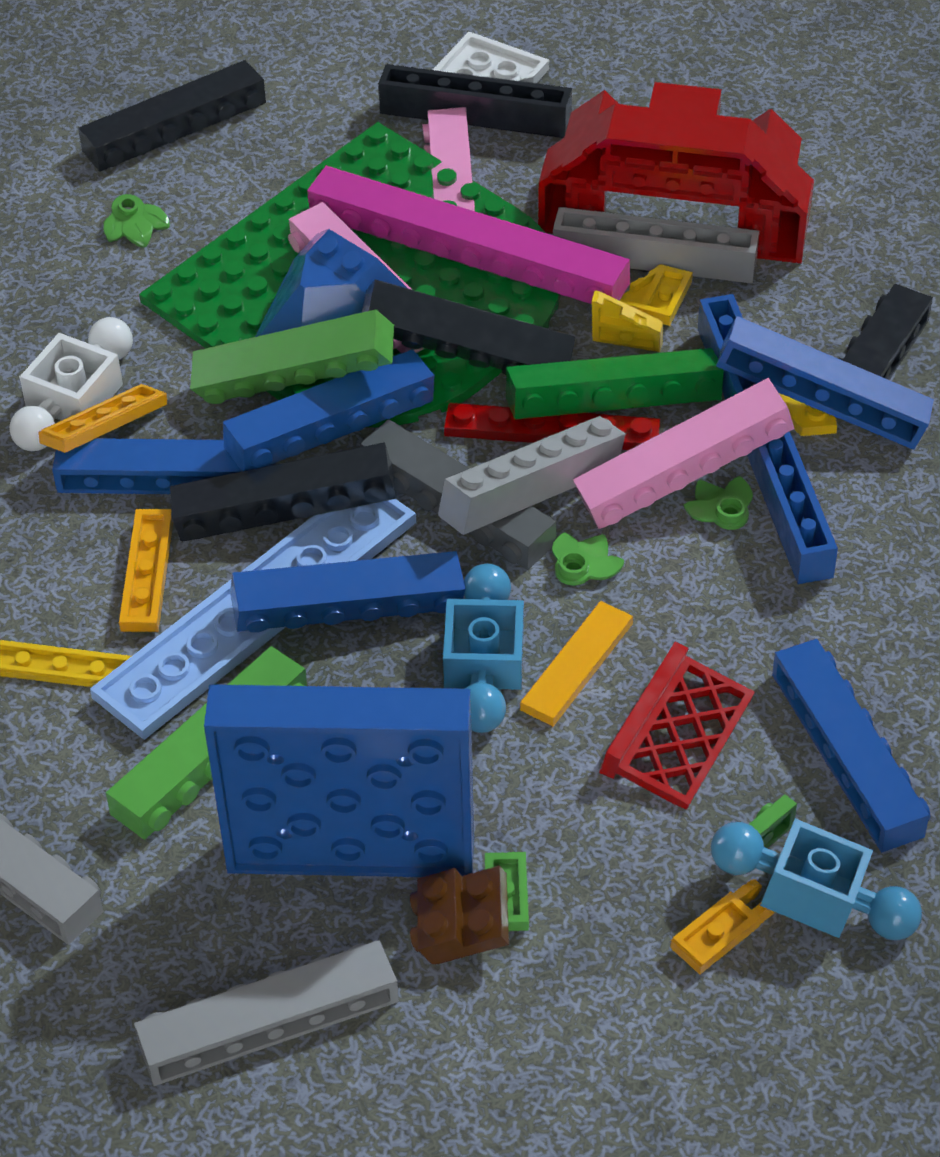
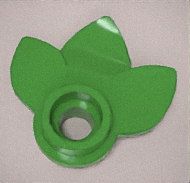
M124 194L118 196L113 201L112 214L104 221L103 231L109 242L119 240L125 236L133 244L145 248L151 240L153 229H167L170 227V223L165 212L158 206L144 204L139 197Z
M741 476L731 480L725 489L704 480H698L695 489L696 500L685 503L684 509L688 515L698 521L714 522L723 529L735 530L743 527L748 522L749 510L747 507L753 499V493L749 484Z
M563 532L553 542L552 553L557 560L555 575L564 584L575 586L584 584L589 579L606 580L618 574L624 566V559L608 556V542L603 534L577 542L574 537Z

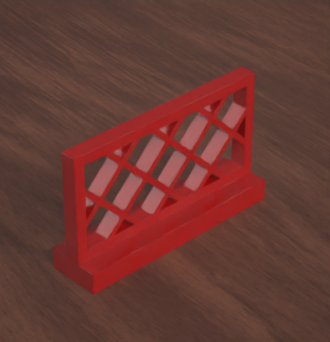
M675 641L608 748L599 773L612 779L618 774L670 803L687 810L751 702L755 691L686 656L689 648ZM687 671L701 678L705 687L688 690L684 681ZM728 692L742 700L738 706L723 708L717 694ZM709 696L714 710L697 713L692 699ZM684 701L688 715L671 717L667 704ZM718 719L723 732L706 736L701 722ZM692 723L698 738L680 741L675 726ZM667 728L672 742L654 746L650 732ZM702 747L706 761L689 764L684 750ZM676 751L681 766L663 769L658 754ZM649 756L655 771L643 773L631 767L630 764L633 759ZM699 772L695 778L693 773ZM685 775L690 787L686 795L671 788L667 778Z

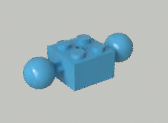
M489 563L477 565L467 573L464 579L466 588L465 599H447L443 650L444 688L470 689L471 731L476 733L492 731L503 721L506 714V702L498 689L522 690L524 600H508L511 593V582L507 573L499 566Z
M796 818L781 854L765 848L760 833L753 826L744 822L727 823L720 827L712 838V858L715 864L724 872L731 875H744L756 868L772 875L760 906L839 938L852 908L867 914L873 930L888 940H902L911 936L921 923L922 908L919 900L911 891L899 886H889L875 893L860 887L873 850Z

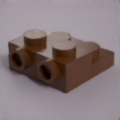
M500 865L461 876L455 868L417 878V891L410 894V903L413 912L418 916V926L411 928L410 938L414 949L420 952L431 964H441L509 945L507 873Z

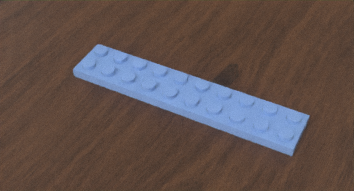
M392 499L313 515L241 572L372 559L416 524V513L398 500ZM230 580L91 687L92 699L145 740L208 690L209 684L214 685L285 627L269 628L257 633L250 631L237 632L230 596Z

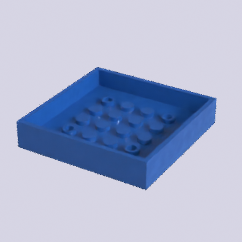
M209 684L204 730L227 873L424 877L455 868L461 876L473 873L474 805L470 689Z

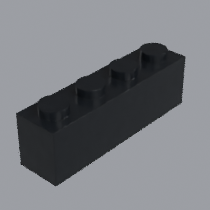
M894 284L887 295L882 294L879 298L873 316L868 315L865 318L860 335L852 337L845 357H839L838 359L890 380L929 322L933 297Z

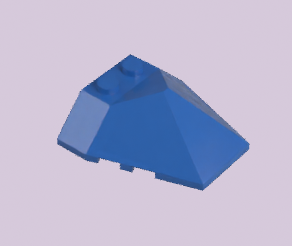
M327 229L316 234L294 258L255 337L362 313L366 290L375 279L400 287H407L378 258L334 231Z

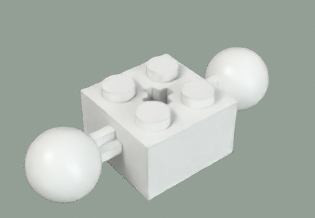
M114 317L98 320L89 331L88 343L58 333L21 374L20 382L26 407L21 408L13 415L9 427L11 438L17 446L27 451H39L46 448L47 446L39 443V431L55 424V418L62 421L112 398L120 389L123 382L119 360L129 353L133 343L132 332L124 321Z

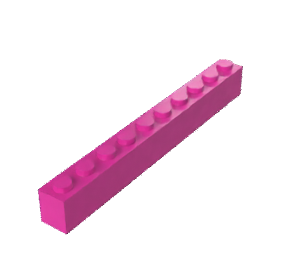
M325 166L307 190L309 208L323 202L350 229L426 251L439 257L518 280L531 286L592 304L594 291H600L620 300L630 285V259L333 167Z

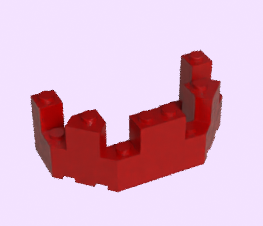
M655 82L649 107L619 104L610 94L603 90L571 112L565 137L547 150L538 183V225L545 233L553 234L559 207L606 213L607 191L738 206L737 228L759 231L757 259L802 264L812 204L814 179L798 165L802 138L772 109L764 112L753 119V121L749 118L720 115L722 89Z

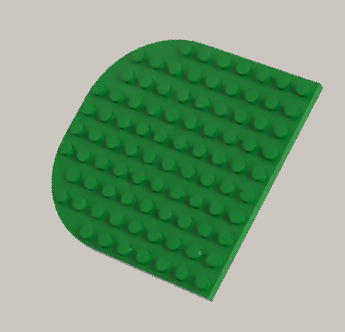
M377 122L139 294L140 302L204 348L253 338L256 336L294 258L299 254L292 248L288 239V235L291 234L289 219L309 209L307 190L325 166L434 199L432 169L442 163V161ZM445 168L437 173V181L440 185L450 186L457 180V174L453 169ZM472 180V183H467L461 187V196L464 199H474L475 212L545 233L530 216ZM445 200V201H443V202H446V203L453 204V205H456V206H457V204H456L454 201H451V200ZM351 229L414 291L547 329L549 328L550 319L555 310L558 309L561 297L558 293ZM396 348L393 349V356L401 354ZM424 348L416 354L434 374L433 401L398 414L389 420L398 425L417 422L419 421L418 416L434 412L438 409L443 413L447 411L449 403H462L501 374L502 370L490 366L487 368L475 367L468 363L469 360L458 357L453 359L443 358L436 355L434 350ZM328 377L316 380L312 384H296L287 386L280 391L269 390L266 392L281 400L336 378ZM388 419L380 421L368 427L379 428Z

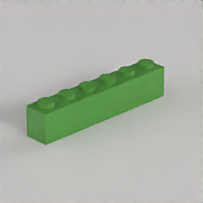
M375 309L193 351L190 389L207 403L221 404L227 399L236 397L248 398L254 396L255 393L269 390L280 391L287 386L296 384H312L316 380L328 377L340 378L351 372L361 370L373 371L379 366L392 364L394 324Z
M270 646L227 685L307 686L306 669ZM207 703L106 792L110 815L144 840L154 831L162 830L168 824L171 815L182 805L187 806L191 804L197 797L199 790L212 780L204 730Z

